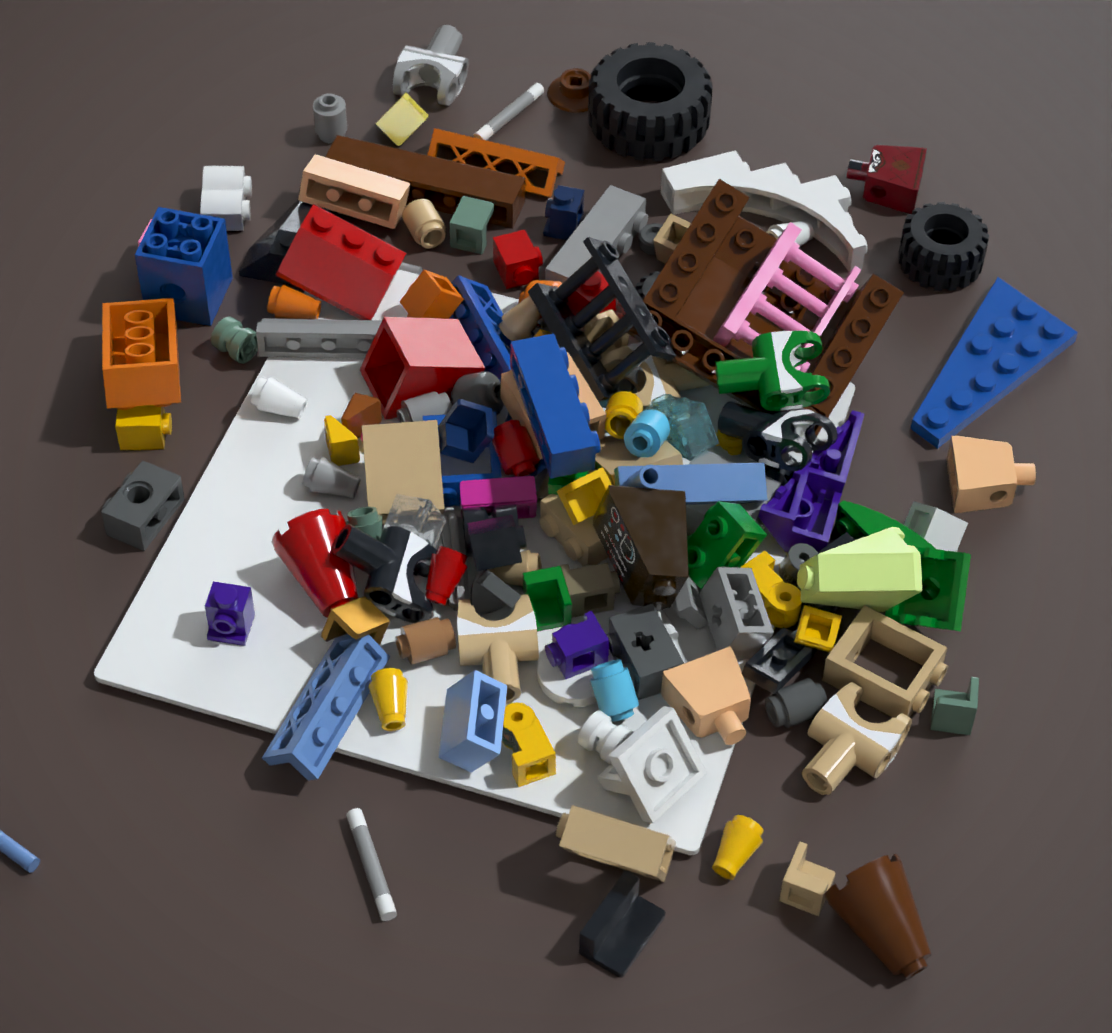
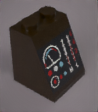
M609 485L593 517V527L613 568L617 572L618 578L632 605L646 606L653 603L656 611L670 608L688 579L686 492Z

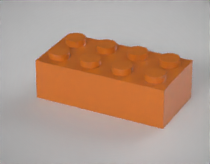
M174 298L102 303V371L107 409L129 410L136 406L146 405L167 407L173 403H181Z

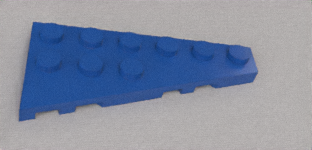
M997 277L913 417L910 429L938 449L950 440L951 436L959 433L1076 342L1078 332Z

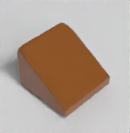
M355 393L341 418L342 425L357 438H360L362 425L381 423V402L378 398Z

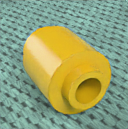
M620 391L609 398L605 410V429L614 438L624 439L626 429L636 416L643 411L642 401L637 395L628 391Z

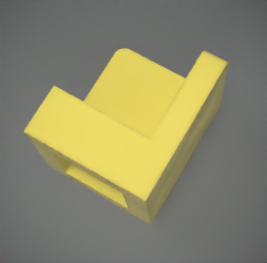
M405 93L377 121L376 125L397 146H400L429 115Z

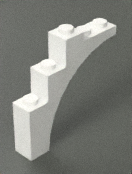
M736 150L662 169L661 195L673 215L700 210L718 179H721L750 197L743 212L775 218L785 223L806 220L813 226L814 238L830 249L849 272L855 266L859 269L863 267L864 254L867 253V242L862 234L859 235L853 225L852 218L847 212L848 206L851 205L850 192L847 187L842 186L836 175L800 184L798 176L792 174L786 163L750 171L748 164L741 160Z

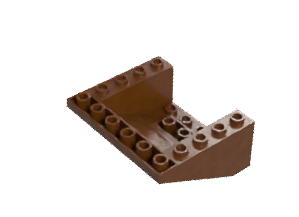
M718 179L643 299L657 325L663 328L671 339L670 346L676 354V357L671 361L717 389L715 362L753 358L752 346L742 339L737 341L732 338L726 347H723L713 341V338L777 240L740 217L750 197L721 179ZM783 260L778 267L783 270L782 275L827 305L836 292L792 261L787 263ZM873 273L864 285L855 291L847 303L842 300L820 336L823 347L821 354L814 359L807 360L810 366L805 372L827 378L830 394L824 401L802 408L827 418L830 416L902 297L903 291ZM766 286L762 292L767 297V302L810 331H812L820 318L774 286L772 289ZM749 312L745 318L750 323L749 327L760 335L784 331L758 312L755 315ZM634 326L626 332L643 343ZM813 388L807 392H814L821 388ZM759 390L725 393L744 406L769 414L775 412L766 410L761 406ZM819 425L814 426L816 436L822 429Z

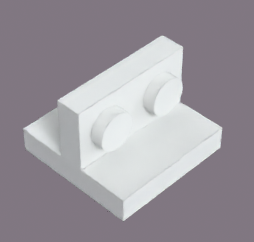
M663 706L608 755L612 764L597 777L604 790L629 795L642 820L654 823L707 774V771L675 709Z

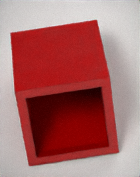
M384 317L359 370L373 397L380 400L381 413L384 419L397 418V410L401 409V402L403 400L436 391L438 394L445 392L451 401V391L457 379L467 374L483 372L485 366L459 319Z

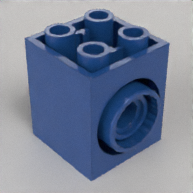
M158 207L135 253L142 300L174 298L176 320L211 326L233 279L225 219Z

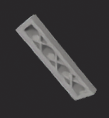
M262 318V322H257L256 328L259 357L365 358L382 320Z

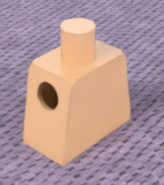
M951 436L946 461L954 513L1007 507L1013 503L1017 485L1035 484L1036 469L1034 463H1014L1012 446L1008 442Z
M731 646L663 671L661 695L669 706L675 709L677 715L696 737L703 738L719 732L727 745L735 744L745 737L746 730L742 722L746 721L749 717L751 698Z

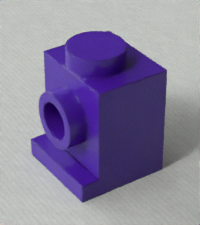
M213 581L205 603L208 623L207 640L245 646L255 617L251 587Z
M590 611L585 613L584 621L565 625L558 631L553 632L552 643L545 645V652L552 667L558 666L564 678L568 679L589 671L599 664L608 662L609 639L593 612Z

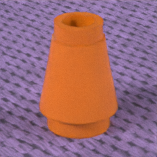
M283 284L282 287L273 286L268 300L267 312L275 314V318L318 319L322 301Z

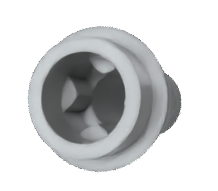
M323 456L321 459L312 457L306 468L302 484L310 487V492L347 496L354 499L361 478L352 475Z

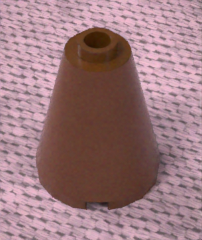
M893 854L891 859H889L888 855L882 856L846 875L848 881L844 888L839 890L835 883L824 893L828 904L894 976L903 973L905 978L908 979L928 967L925 960L931 956V951L902 861L897 854Z

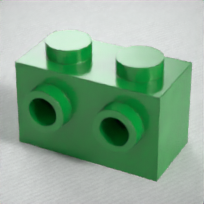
M718 501L706 511L704 520L695 532L687 537L688 576L702 589L717 567L740 568L767 536L766 532L740 504Z

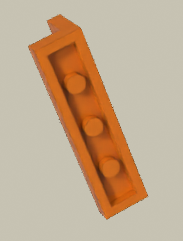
M434 128L428 156L436 157L439 145L452 148L457 156L452 161L466 164L465 159L473 154L482 155L488 164L484 168L497 171L495 167L504 161L514 163L519 171L516 176L525 177V192L550 198L557 174L562 175L565 161L558 157ZM535 169L548 171L545 188L533 186L527 174Z

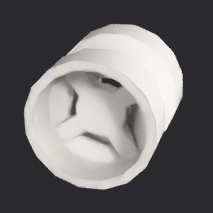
M598 710L583 725L578 736V744L588 751L596 750L600 753V758L611 765L612 762L608 755L634 732L624 725L616 726L612 723L610 716Z

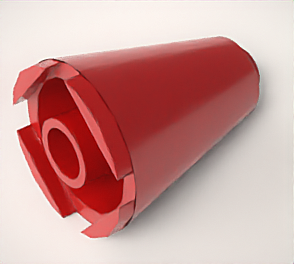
M329 509L310 511L287 522L290 529L282 535L279 529L276 531L271 541L276 554L324 617L328 618L331 609L359 598L353 565L337 557L332 552V546L336 537L346 526V520L341 511L337 510L336 515H331Z

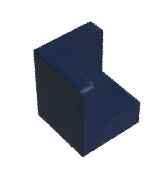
M458 399L438 425L440 454L473 464L494 437L492 408L463 399Z

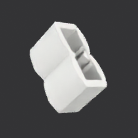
M204 166L200 214L224 218L227 231H243L244 220H250V200H245V197L252 195L251 176H245L244 166Z

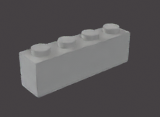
M610 185L545 268V280L563 283L592 257L583 243L587 237L601 241L606 240L616 248L619 256L622 253L626 254L635 235L647 224L648 214L645 213L646 198Z

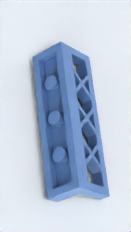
M344 635L334 639L262 756V759L269 766L290 763L308 781L316 780L320 777L370 692L368 685L371 682V675L378 670L384 669L390 658L370 635L359 639H353L350 635Z

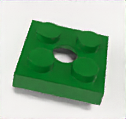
M915 546L921 555L922 583L927 578H935L940 586L939 594L932 600H926L920 592L886 610L885 616L902 625L961 632L971 554Z

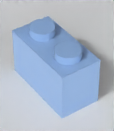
M474 670L447 689L438 758L472 773L500 755L507 695L506 684Z

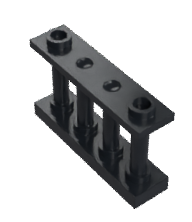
M587 237L583 243L592 256L559 287L536 283L528 293L551 333H554L560 348L564 347L566 352L570 354L601 407L606 408L609 398L619 392L618 383L649 356L672 360L676 357V354L670 346L671 339L663 328L657 325L617 259L619 253L616 248L606 240L601 241ZM600 270L609 285L576 315H573L567 305L568 297ZM617 298L626 314L591 344L584 333V326ZM634 326L643 343L610 372H607L601 362V354Z

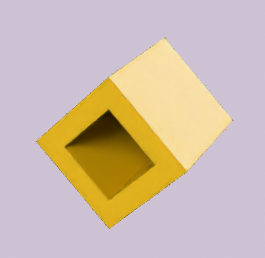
M154 405L136 406L129 410L117 409L115 427L120 450L164 449L165 435H171L172 432L171 413H165L164 407H156Z

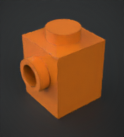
M423 270L399 302L408 312L407 317L449 319L464 298L446 277Z

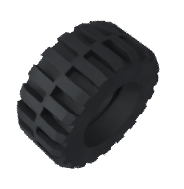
M647 42L646 45L635 43L629 44L626 49L620 47L614 50L611 56L607 54L598 62L589 80L588 122L593 134L599 141L602 140V144L609 150L615 149L618 155L626 158L628 155L633 156L635 160L644 161V158L662 161L663 157L669 156L672 159L680 156L682 151L687 153L696 146V143L698 144L704 138L706 131L709 129L713 86L708 71L696 57L691 58L689 52L683 49L675 50L672 45L668 44L658 46L656 42ZM638 100H657L662 103H643Z

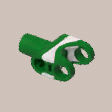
M811 331L764 333L752 341L753 358L715 362L719 394L759 390L761 406L769 411L792 410L815 405L824 401L830 394L827 378L821 375H812V373H804L795 368L799 364L807 363V360L816 358L822 352L823 347L820 336ZM806 343L814 344L813 346L807 348L800 347L802 344ZM813 388H821L814 392H807Z

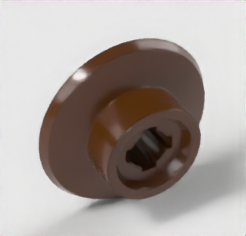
M579 68L564 71L560 77L550 84L547 90L549 101L558 109L566 112L581 113L588 111L590 73Z

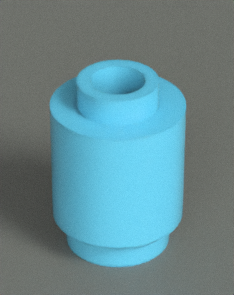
M644 410L640 412L624 434V443L628 451L637 457H651L655 455L670 433L667 417L658 410Z
M621 659L608 661L591 668L593 678L590 679L599 710L610 716L612 722L633 716V708L639 705V701L627 667H623Z

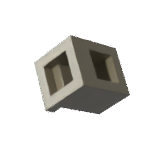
M608 563L589 564L576 569H570L568 564L561 565L572 601V618L584 616L585 613L590 611L595 614L614 610L615 594L620 593V582L617 572L610 571Z

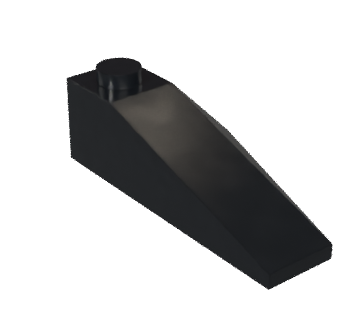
M297 200L249 248L239 270V276L295 286L276 276V273L312 204ZM322 208L334 215L337 214V212Z

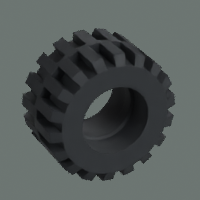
M937 202V205L931 203L924 204L923 209L917 207L912 211V215L906 217L905 224L903 225L898 262L902 264L901 270L904 274H909L911 281L920 282V286L928 288V286L933 287L935 291H942V289L955 291L958 286L961 288L969 286V282H975L978 279V275L981 274L989 241L987 225L982 223V218L978 214L973 215L971 209L967 207L963 209L959 207V204L952 203V205H948L945 202Z

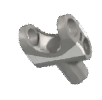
M442 25L440 28H437L427 49L406 45L395 67L393 93L403 96L415 87L431 86L438 90V104L450 106L459 95L468 74V59L455 56L462 44V34L453 26Z

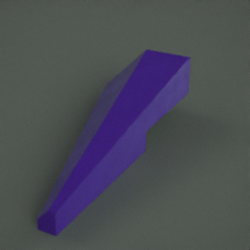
M853 410L848 420L841 427L838 426L836 428V442L827 450L814 451L811 462L802 470L794 471L792 478L784 486L781 485L776 490L774 497L767 504L764 503L761 506L758 517L784 552L788 553L792 546L799 543L812 546L818 553L828 545L864 413Z

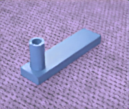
M765 463L618 466L614 469L615 486L685 491L686 505L716 504L718 501L728 503H763L768 500Z

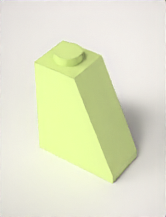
M890 527L819 553L800 565L797 584L801 589V602L862 609L865 605L875 611L884 612L922 592L920 552L915 546L907 545L903 541L905 534L900 528Z

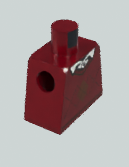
M875 145L873 146L869 162L850 159L847 179L865 182L863 192L865 201L912 214L916 206L927 148Z

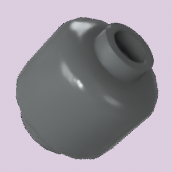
M491 372L464 375L457 379L451 391V404L453 406L458 399H463L492 408V412H496L497 416L504 406L500 398L501 381Z

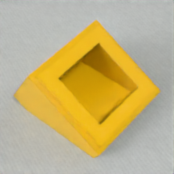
M325 416V437L331 462L338 466L358 463L360 461L358 438L333 416Z
M804 605L794 642L831 652L835 645L842 616Z

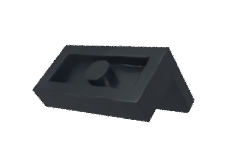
M626 870L584 926L579 938L580 955L620 978L625 976L665 919V910L638 895L640 878Z

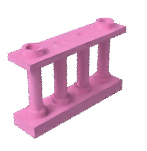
M790 222L772 246L716 333L713 341L726 347L730 340L734 338L737 341L742 339L751 345L752 341L760 334L750 328V323L745 320L749 312L754 315L758 312L784 331H810L766 301L767 297L762 294L766 286L771 289L773 286L819 316L820 318L811 332L821 336L842 300L847 303L857 290L859 285L854 281L861 269L855 266L844 279L798 249L800 245L795 240L802 229ZM783 260L787 263L792 261L836 292L828 305L782 275L783 270L778 268ZM806 343L802 345V348L811 347L814 344ZM810 363L799 364L795 368L805 373Z

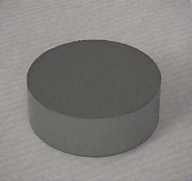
M648 224L639 232V247L643 252L649 255H656L653 240L663 224Z

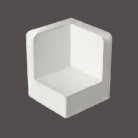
M913 501L904 525L916 532L936 549L957 552L968 523L936 507Z

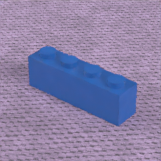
M554 333L511 341L510 367L550 479L595 470L596 454L601 452L598 433L590 430V416L586 403H580L577 378L574 374L570 375L568 372L569 361L566 349L564 347L559 348Z

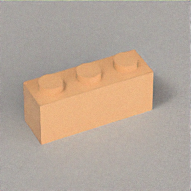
M315 154L303 170L298 200L395 229L406 207L410 183Z

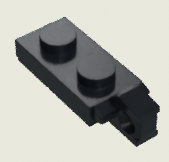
M783 627L746 662L742 675L759 687L776 694L813 657L816 648L795 643L797 629L791 632Z

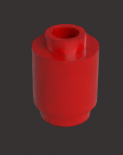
M510 420L495 427L492 444L505 474H514V477H520L533 473L536 470L534 465L540 459L527 428L521 426L519 420Z

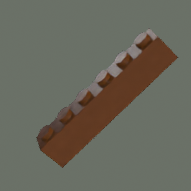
M340 135L336 136L325 156L332 160L409 182L410 188L406 204L418 199H427L432 202L436 211L454 215L462 197L467 196L494 203V211L488 223L513 229L525 204V177Z

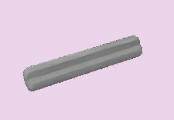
M450 512L449 515H444L440 519L442 546L466 555L463 520L457 516L456 512ZM468 570L465 571L452 595L447 600L449 607H453L454 611H458L459 600L470 599Z

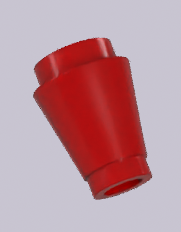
M439 546L436 554L432 553L425 589L427 599L442 606L446 605L447 600L468 568L465 565L468 558L467 555L444 546Z

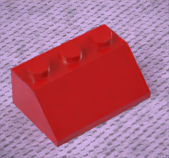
M313 204L299 227L276 276L360 320H372L407 253Z

